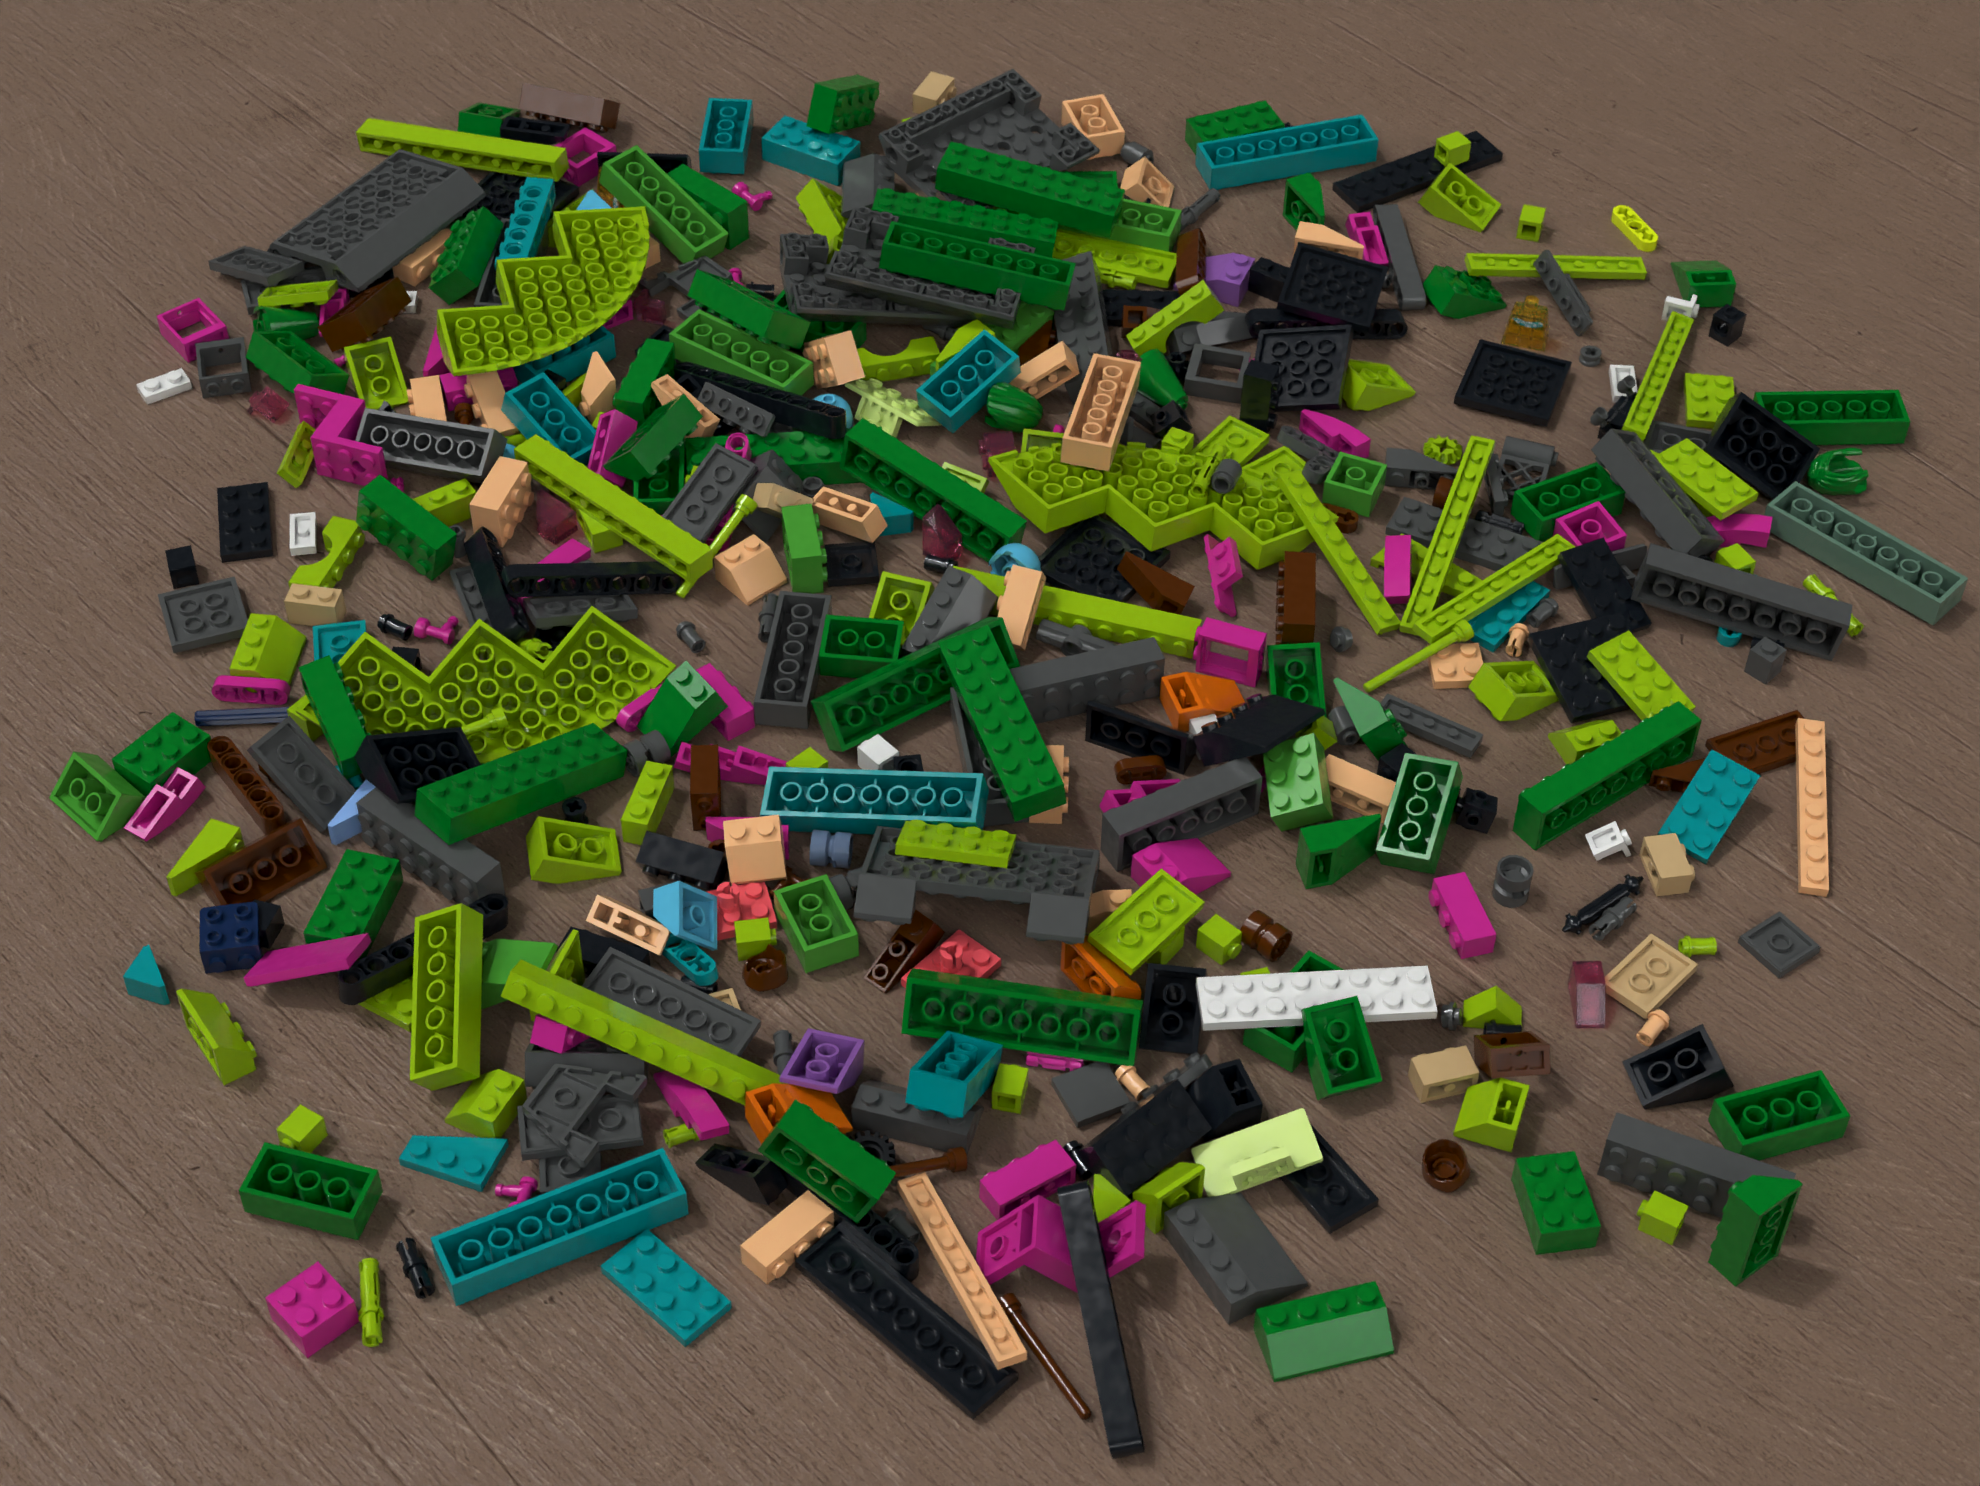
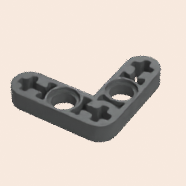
M1282 426L1277 436V440L1282 445L1310 459L1306 462L1302 471L1307 482L1321 484L1326 480L1339 452L1290 426Z

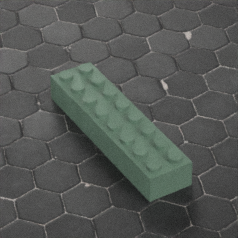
M1796 481L1766 507L1764 516L1773 517L1770 529L1772 534L1931 625H1935L1962 599L1968 581L1966 576Z

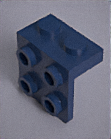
M256 902L204 907L200 910L199 952L205 974L251 969L263 957L259 942V908Z

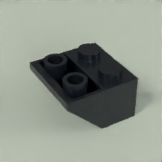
M1240 1058L1212 1066L1186 1089L1212 1128L1203 1135L1205 1141L1232 1134L1261 1123L1263 1103Z

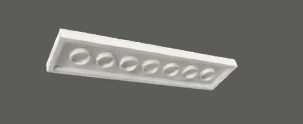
M1428 966L1196 977V990L1203 1031L1303 1026L1302 1009L1353 996H1358L1365 1022L1436 1019L1438 1012Z

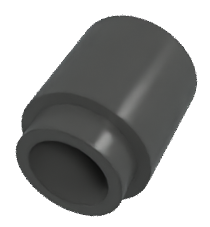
M1126 142L1121 149V157L1130 165H1133L1143 157H1146L1153 164V151L1136 142Z
M1224 459L1219 463L1211 477L1212 487L1216 492L1225 494L1234 489L1242 475L1240 464L1233 459Z
M1338 706L1332 709L1329 713V720L1333 722L1338 743L1340 745L1355 744L1360 739V736L1346 707Z

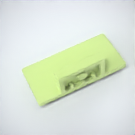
M870 378L869 381L858 379L845 383V387L862 396L854 418L858 421L864 418L877 427L882 426V430L893 437H897L903 419L918 427L941 425L920 408L917 401L901 397V392L883 387V383L877 379Z
M1304 1108L1191 1149L1195 1163L1202 1164L1205 1167L1204 1188L1207 1197L1234 1194L1323 1161L1322 1153Z

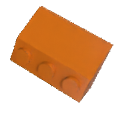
M1087 935L1085 936L1084 943L1066 944L1062 942L1060 970L1081 992L1141 1000L1142 991L1138 983L1131 980L1121 967L1087 941Z

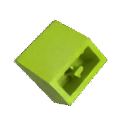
M1496 1078L1467 1087L1453 1136L1512 1152L1530 1085L1505 1078Z

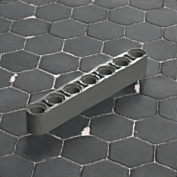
M1398 204L1374 205L1373 222L1374 225H1378L1388 258V272L1393 276L1392 286L1400 311L1424 310L1426 304L1425 291Z

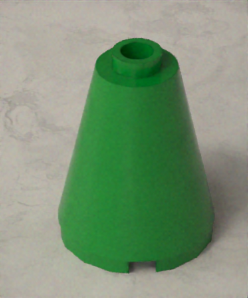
M256 306L253 313H258L257 319L253 320L254 331H292L302 340L316 337L319 334L320 317H317L314 312L268 306Z
M1152 349L1143 353L1140 356L1142 360L1140 361L1141 369L1137 392L1161 408L1174 400L1185 410L1188 406V396L1164 354L1159 349Z

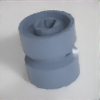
M813 830L810 843V865L826 867L828 863H832L835 868L849 869L853 852V833L836 832L833 836L829 831Z

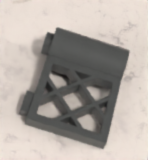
M1506 436L1499 461L1498 473L1502 472L1504 482L1507 481L1512 487L1507 490L1502 489L1503 492H1507L1508 499L1513 500L1514 491L1546 480L1550 467H1555L1559 452H1555V446ZM1504 464L1513 465L1518 470L1508 473L1504 468ZM1535 470L1542 472V475L1532 479L1528 472ZM1522 475L1526 482L1517 485L1513 478Z

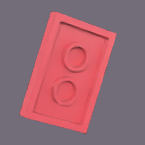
M765 881L740 885L733 883L732 886H730V882H724L715 890L705 891L717 896V941L735 937L734 921L768 917L770 929H777V920Z
M959 929L913 968L987 979L1001 967V958ZM911 970L901 977V986L906 988L907 977Z

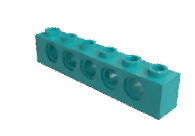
M527 177L524 186L520 187V198L515 201V212L510 215L509 228L505 229V241L501 242L500 255L495 258V271L497 259L536 257L556 198L554 179Z

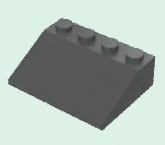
M1242 1193L1191 1199L1165 1212L1163 1234L1228 1325L1256 1312L1257 1308L1266 1307L1307 1287L1308 1282Z

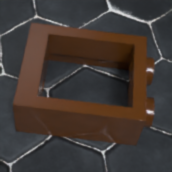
M718 744L691 745L690 800L693 831H706V817H721V773Z
M1532 1031L1474 1035L1475 1065L1491 1078L1551 1074L1550 1046ZM1501 1038H1506V1042L1501 1044Z

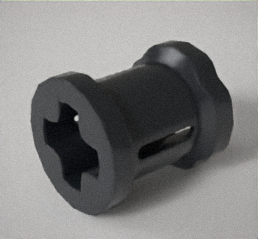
M579 797L566 799L562 804V811L566 816L564 821L589 825L588 817L585 815L587 805L584 800Z

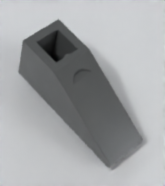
M1387 448L1385 464H1387L1385 486L1435 490L1440 477L1454 480L1458 471L1456 468L1411 449Z

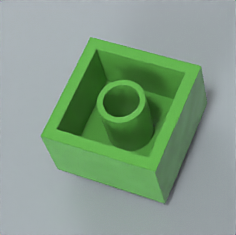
M1340 452L1324 482L1322 503L1350 509L1358 515L1370 517L1385 486L1387 464Z

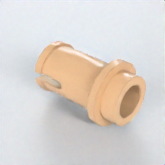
M1517 623L1509 629L1510 638L1505 649L1508 655L1513 656L1515 649H1517L1515 657L1522 654L1524 642L1530 634L1526 625Z
M1659 1009L1648 1014L1647 1022L1636 1034L1638 1041L1645 1046H1651L1661 1031L1669 1027V1016Z
M1121 1065L1115 1072L1120 1085L1123 1084L1137 1101L1144 1098L1142 1093L1150 1086L1136 1073L1135 1066Z

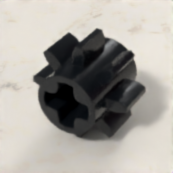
M1172 352L1165 357L1176 377L1181 381L1186 377L1190 361H1186V355L1183 353Z

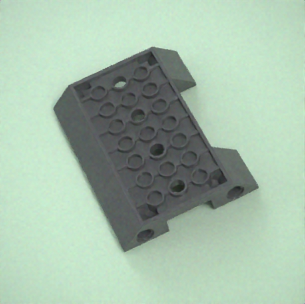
M1014 69L879 133V139L890 168L919 196L927 198L937 197L940 200L949 202L959 201L962 204L971 206L981 205L987 209L995 206L935 190V183L932 182L936 181L937 167L950 142L961 143L998 155H1005L1009 158L1026 161L1041 167H1048L1056 171L1067 170L1098 154L1100 151L1072 123L1059 128L1039 109L1042 95Z
M399 149L272 242L267 252L303 261L304 265L310 262L322 266L327 281L337 280L338 286L360 292L365 290L376 279L381 278L389 269L398 265L406 256L414 253L418 247L428 242L435 234L445 229L456 218L461 217L472 206L477 205L486 194L462 167Z
M863 206L853 207L844 229L840 251L835 250L825 274L827 287L973 321L978 319L982 323L1013 329L1021 304V293L1011 289L998 288L996 295L990 293L982 294L977 290L960 289L955 285L935 283L925 278H912L907 274L890 273L885 269L879 268L883 241L891 221L898 222L899 216L889 212L873 211ZM990 238L988 242L1029 253L1035 252V248L1029 247L1027 244L1007 242L1002 238Z
M793 232L780 234V273L789 311L807 321L962 327L973 321L827 287L825 274L829 266L827 264L829 252L827 237L820 234L800 235Z
M877 826L859 875L853 918H861L867 922L877 920L889 921L894 925L911 924L915 912L916 891H924L929 895L943 893L952 894L957 898L969 896L978 897L985 901L1005 900L1013 904L1030 903L1026 937H1031L1038 941L1058 940L1066 944L1084 943L1090 915L1092 892H1095L1100 868V850L1016 841L1008 868L895 855V844L902 828Z

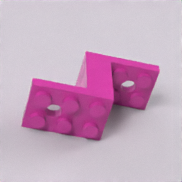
M298 384L294 388L300 423L305 421L316 429L310 438L318 475L366 486L379 475L388 480L383 448L355 441L364 409L366 408L365 400Z
M1037 1195L978 1232L976 1263L989 1285L1026 1265L1078 1293L1059 1205ZM1137 1200L1098 1223L1109 1277L1116 1275L1144 1258L1146 1205Z

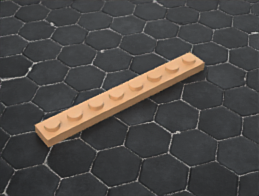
M1798 718L1795 724L1798 893L1827 897L1829 892L1825 721Z
M923 1172L898 1180V1192L997 1370L1027 1360V1351L927 1174Z

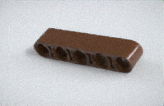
M1199 227L1177 237L1175 281L1180 296L1202 280L1206 282L1207 244L1204 234Z
M217 736L211 739L207 747L213 769L262 832L266 835L286 824L287 821L282 804L232 740L226 736Z

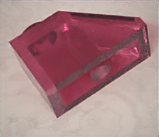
M540 489L537 491L536 518L538 534L543 539H547L557 545L578 530L576 511L544 490Z
M937 504L922 517L923 555L932 554L933 556L945 559L951 557L957 560L963 552L962 534L944 508Z
M1572 961L1567 984L1575 1027L1605 1028L1606 983L1601 961Z

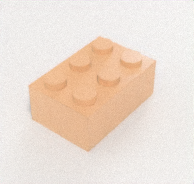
M1104 94L1062 101V125L1065 126L1072 123L1100 150L1098 154L1086 160L1114 156L1121 153L1124 145L1125 131Z
M851 330L803 343L805 347L803 349L804 358L813 362L814 385H816L817 389L838 386L865 377Z
M499 456L469 504L473 532H477L482 526L487 528L494 534L501 548L504 547L508 539L512 538L516 525L523 520L524 512L528 506L532 505L534 500V493L531 491L532 475L529 473L528 462Z

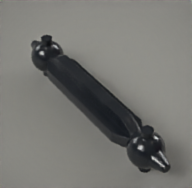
M1625 875L1626 880L1624 884H1617L1581 908L1576 916H1571L1570 913L1565 915L1567 919L1562 931L1576 932L1577 935L1582 933L1580 930L1582 925H1587L1600 917L1607 908H1613L1623 897H1628L1630 893L1640 894L1639 889L1644 878L1642 876Z

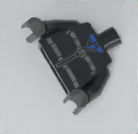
M1631 375L1626 376L1617 384V390L1620 393H1626V397L1622 395L1608 412L1603 407H1598L1593 411L1590 422L1595 426L1600 425L1598 439H1601L1611 428L1622 430L1637 394L1632 391L1636 382Z

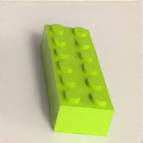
M463 903L415 917L410 1081L431 1091L480 1078L483 914Z

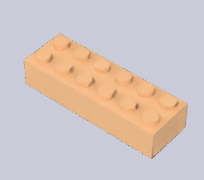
M1093 354L1063 435L1060 462L1074 466L1094 468L1095 470H1110L1139 386L1141 362Z

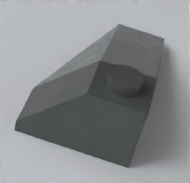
M1223 311L1206 324L1190 321L1179 325L1167 338L1170 353L1192 354L1195 343L1221 347L1253 339L1245 322L1247 313Z

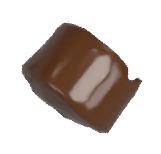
M769 944L765 951L748 958L742 969V978L745 984L759 992L773 990L785 984L788 980V969L784 952L775 949L772 944Z
M1439 1139L1430 1143L1426 1147L1422 1158V1175L1424 1180L1433 1188L1446 1193L1460 1188L1471 1173L1463 1148L1457 1142L1448 1139Z

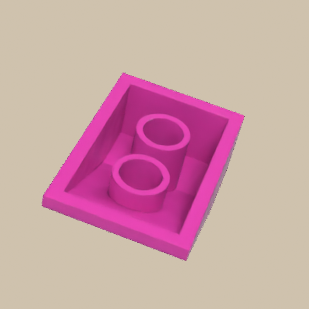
M1198 838L1154 843L1132 855L1131 878L1140 887L1161 868L1195 895L1231 876V872Z

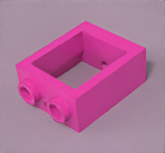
M586 127L555 145L556 147L566 148L569 168L562 177L576 186H581L599 175L598 152H617L615 144ZM582 151L591 155L578 164L570 160V158Z
M200 298L157 315L161 335L188 363L197 359L195 343L229 339L226 325ZM200 321L206 326L205 329L184 338L177 333V331Z
M1206 617L1203 626H1198L1194 641L1198 642L1193 653V660H1196L1195 671L1214 677L1231 679L1236 683L1255 688L1263 672L1267 633ZM1211 641L1249 651L1248 661L1211 652Z

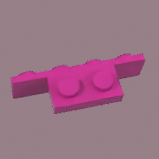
M1207 534L1204 536L1205 552L1209 563L1208 569L1211 574V586L1214 590V603L1220 612H1225L1233 618L1237 615L1231 585L1243 577L1237 543L1231 537L1220 543Z

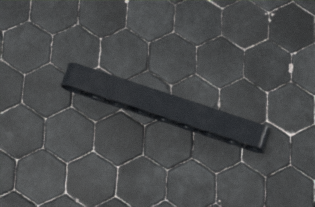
M679 362L674 365L675 381L688 372L702 388L705 382H709L774 414V422L829 439H841L847 433L846 411L843 408L695 363Z
M1088 1180L1057 1187L1112 1459L1144 1453L1145 1446L1091 1187Z

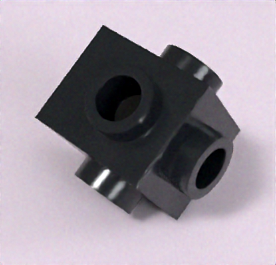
M1174 400L1150 416L1154 425L1151 429L1155 436L1160 439L1165 437L1171 427L1186 432L1193 428L1186 411Z
M1466 788L1463 797L1458 796L1453 812L1457 813L1456 824L1469 830H1476L1487 834L1497 814L1498 798L1488 795L1481 790Z

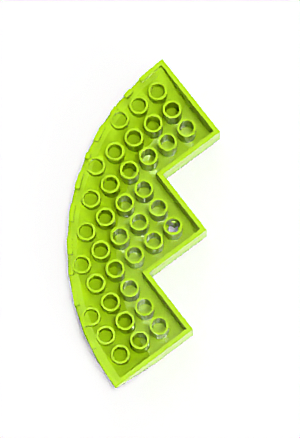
M645 206L554 211L552 234L559 256L497 259L496 285L502 305L437 309V335L444 363L452 375L461 376L486 373L544 358L587 337L610 320L628 301L638 286L646 267L649 252V222Z
M1127 442L1126 446L1118 444L1109 471L1095 470L1094 468L1074 466L1060 462L1062 444L1051 443V448L1039 449L1038 446L1028 447L1027 452L1018 453L1017 450H1012L988 458L989 464L1015 508L1045 534L1106 513L1152 552L1210 530L1222 541L1228 537L1234 539L1237 543L1238 554L1257 570L1283 561L1285 551L1301 552L1314 541L1276 480L1265 479V474L1251 468H1248L1246 471L1242 470L1241 477L1230 492L1225 494L1218 493L1213 489L1212 483H1210L1203 497L1194 496L1190 488L1201 471L1203 460L1208 454L1196 452L1194 456L1180 453V448L1162 445L1161 449L1147 448L1146 443ZM1325 507L1333 521L1336 523L1339 517Z
M593 606L588 609L543 664L481 619L475 622L429 677L367 632H364L338 661L344 675V683L350 687L355 701L353 702L356 710L360 709L365 721L367 733L370 732L371 735L462 727L486 718L492 709L501 706L508 721V727L500 730L498 728L492 730L490 727L466 736L480 764L490 762L591 723L603 729L616 721L617 715L622 708L651 688L655 689L677 667ZM306 698L296 709V713L320 727L310 702Z

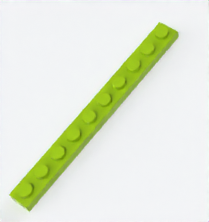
M1674 311L1671 312L1622 427L1624 431L1635 432L1643 442L1694 319Z
M1470 436L1401 620L1400 632L1419 636L1412 631L1414 622L1431 613L1436 608L1495 448V440Z

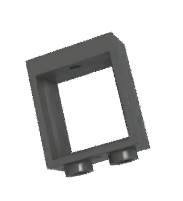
M244 337L195 343L199 383L203 398L252 391ZM241 362V372L207 376L206 367Z
M1195 343L1185 377L1186 394L1241 404L1243 375L1250 363L1251 352ZM1202 364L1240 369L1237 383L1199 377Z

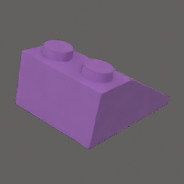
M1236 253L1206 257V284L1221 303L1236 307L1240 305L1248 291L1250 268L1255 264V258ZM1175 282L1173 290L1178 291Z
M808 1028L780 1075L779 1082L838 1094L854 1086L863 1070L864 1040Z

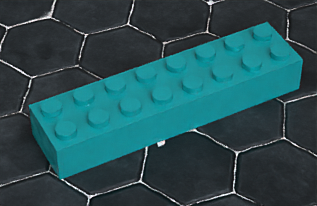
M1363 114L1200 142L1197 143L1195 165L1208 188L1220 190L1228 187L1302 175L1308 172H1322L1374 162L1377 158L1379 139Z
M769 767L760 817L779 815L782 825H789V831L793 832L824 830L830 833L875 834L877 826L903 828L905 821L922 820L927 824L935 825L948 823L953 825V827L959 828L973 826L983 830L989 787L983 773Z
M660 1148L431 1237L433 1252L454 1303L458 1306L638 1235L645 1229L650 1230L689 1214L687 1193L665 1150Z

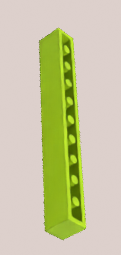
M368 118L356 131L360 151L391 156L401 149L455 166L524 177L554 179L556 182L560 180L569 168L566 148L373 118Z
M535 434L514 448L515 459L528 462L529 473H531L534 480L688 582H694L713 568L712 549L707 544L700 542L689 532L683 531L674 525L672 521L657 514L652 508H648L635 497H631L618 486L608 482L600 474H596L583 463H579L566 452L559 450L548 440H544Z
M953 566V568L972 574L998 596V599L1001 595H1004L1006 586H1004V576ZM1044 585L1033 624L1039 625L1043 619H1047L1072 628L1074 625H1082L1089 629L1094 637L1122 644L1155 637L1163 653L1193 659L1195 647L1198 645V642L1194 641L1195 633L1198 626L1202 625V619ZM996 602L990 614L998 616L999 611H997Z
M520 960L510 971L501 997L742 1105H745V1094L748 1091L772 1083L787 1084L779 1082L780 1075L524 960Z

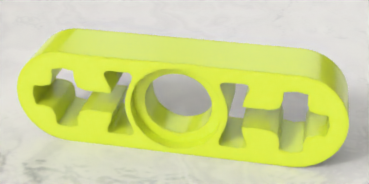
M1625 205L1615 206L1611 217L1612 223L1639 250L1644 252L1654 251L1657 246L1658 235L1630 207Z

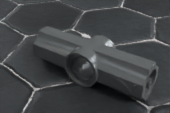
M1047 619L1041 621L1036 633L1037 640L1061 648L1065 656L1117 645L1092 636L1090 630L1082 625H1074L1072 628Z

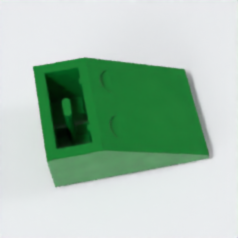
M1716 260L1671 262V267L1683 300L1691 301L1694 294L1698 295L1696 304H1699L1700 307L1732 305L1736 282L1731 269Z
M1435 265L1423 283L1425 294L1440 315L1460 319L1507 307V304L1501 298V293L1495 290L1491 284L1492 281L1486 276H1469L1468 271L1465 270L1461 272L1449 266L1441 267Z
M1381 815L1362 816L1300 828L1295 865L1305 889L1332 885L1376 853Z

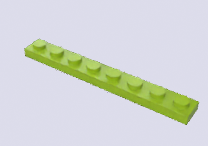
M1466 253L1464 259L1469 276L1541 277L1533 265L1540 255ZM1553 255L1563 273L1569 274L1571 278L1644 280L1647 274L1642 257Z
M1296 470L1279 474L1276 482L1376 634L1379 635L1397 630L1401 623L1301 471Z
M1559 534L1554 535L1414 622L1412 631L1429 644L1434 643L1451 633V629L1454 628V624L1463 619L1470 621L1559 565L1560 561L1557 557L1560 552L1572 549L1575 546Z

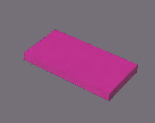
M368 933L267 951L244 976V981L247 987L350 969L370 945V936Z

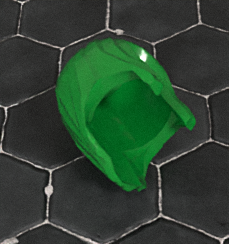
M998 382L990 388L987 397V410L993 418L985 416L984 422L988 425L1012 433H1023L1024 429H1034L1039 424L1043 416V407L1034 396L1003 382Z
M1858 448L1831 450L1819 455L1811 462L1808 468V484L1819 493L1830 496L1855 495L1864 492L1867 487L1866 478L1869 476L1868 470H1863L1857 462L1845 457L1862 455V450Z

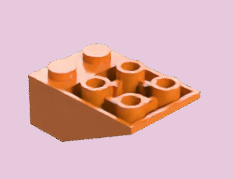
M1191 672L1161 677L1160 701L1172 726L1189 732V721L1192 718L1214 713L1217 717L1221 714L1232 712L1231 708L1238 704L1246 703L1235 681L1231 679Z
M772 1083L748 1091L745 1094V1118L761 1144L795 1099L801 1104L811 1107L814 1113L826 1122L834 1124L842 1134L853 1131V1127L830 1092L792 1084Z

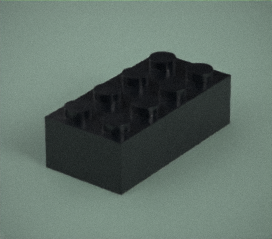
M1176 1079L1160 1086L1078 1150L1077 1153L1093 1176L1094 1174L1102 1175L1127 1197L1212 1128L1183 1085Z

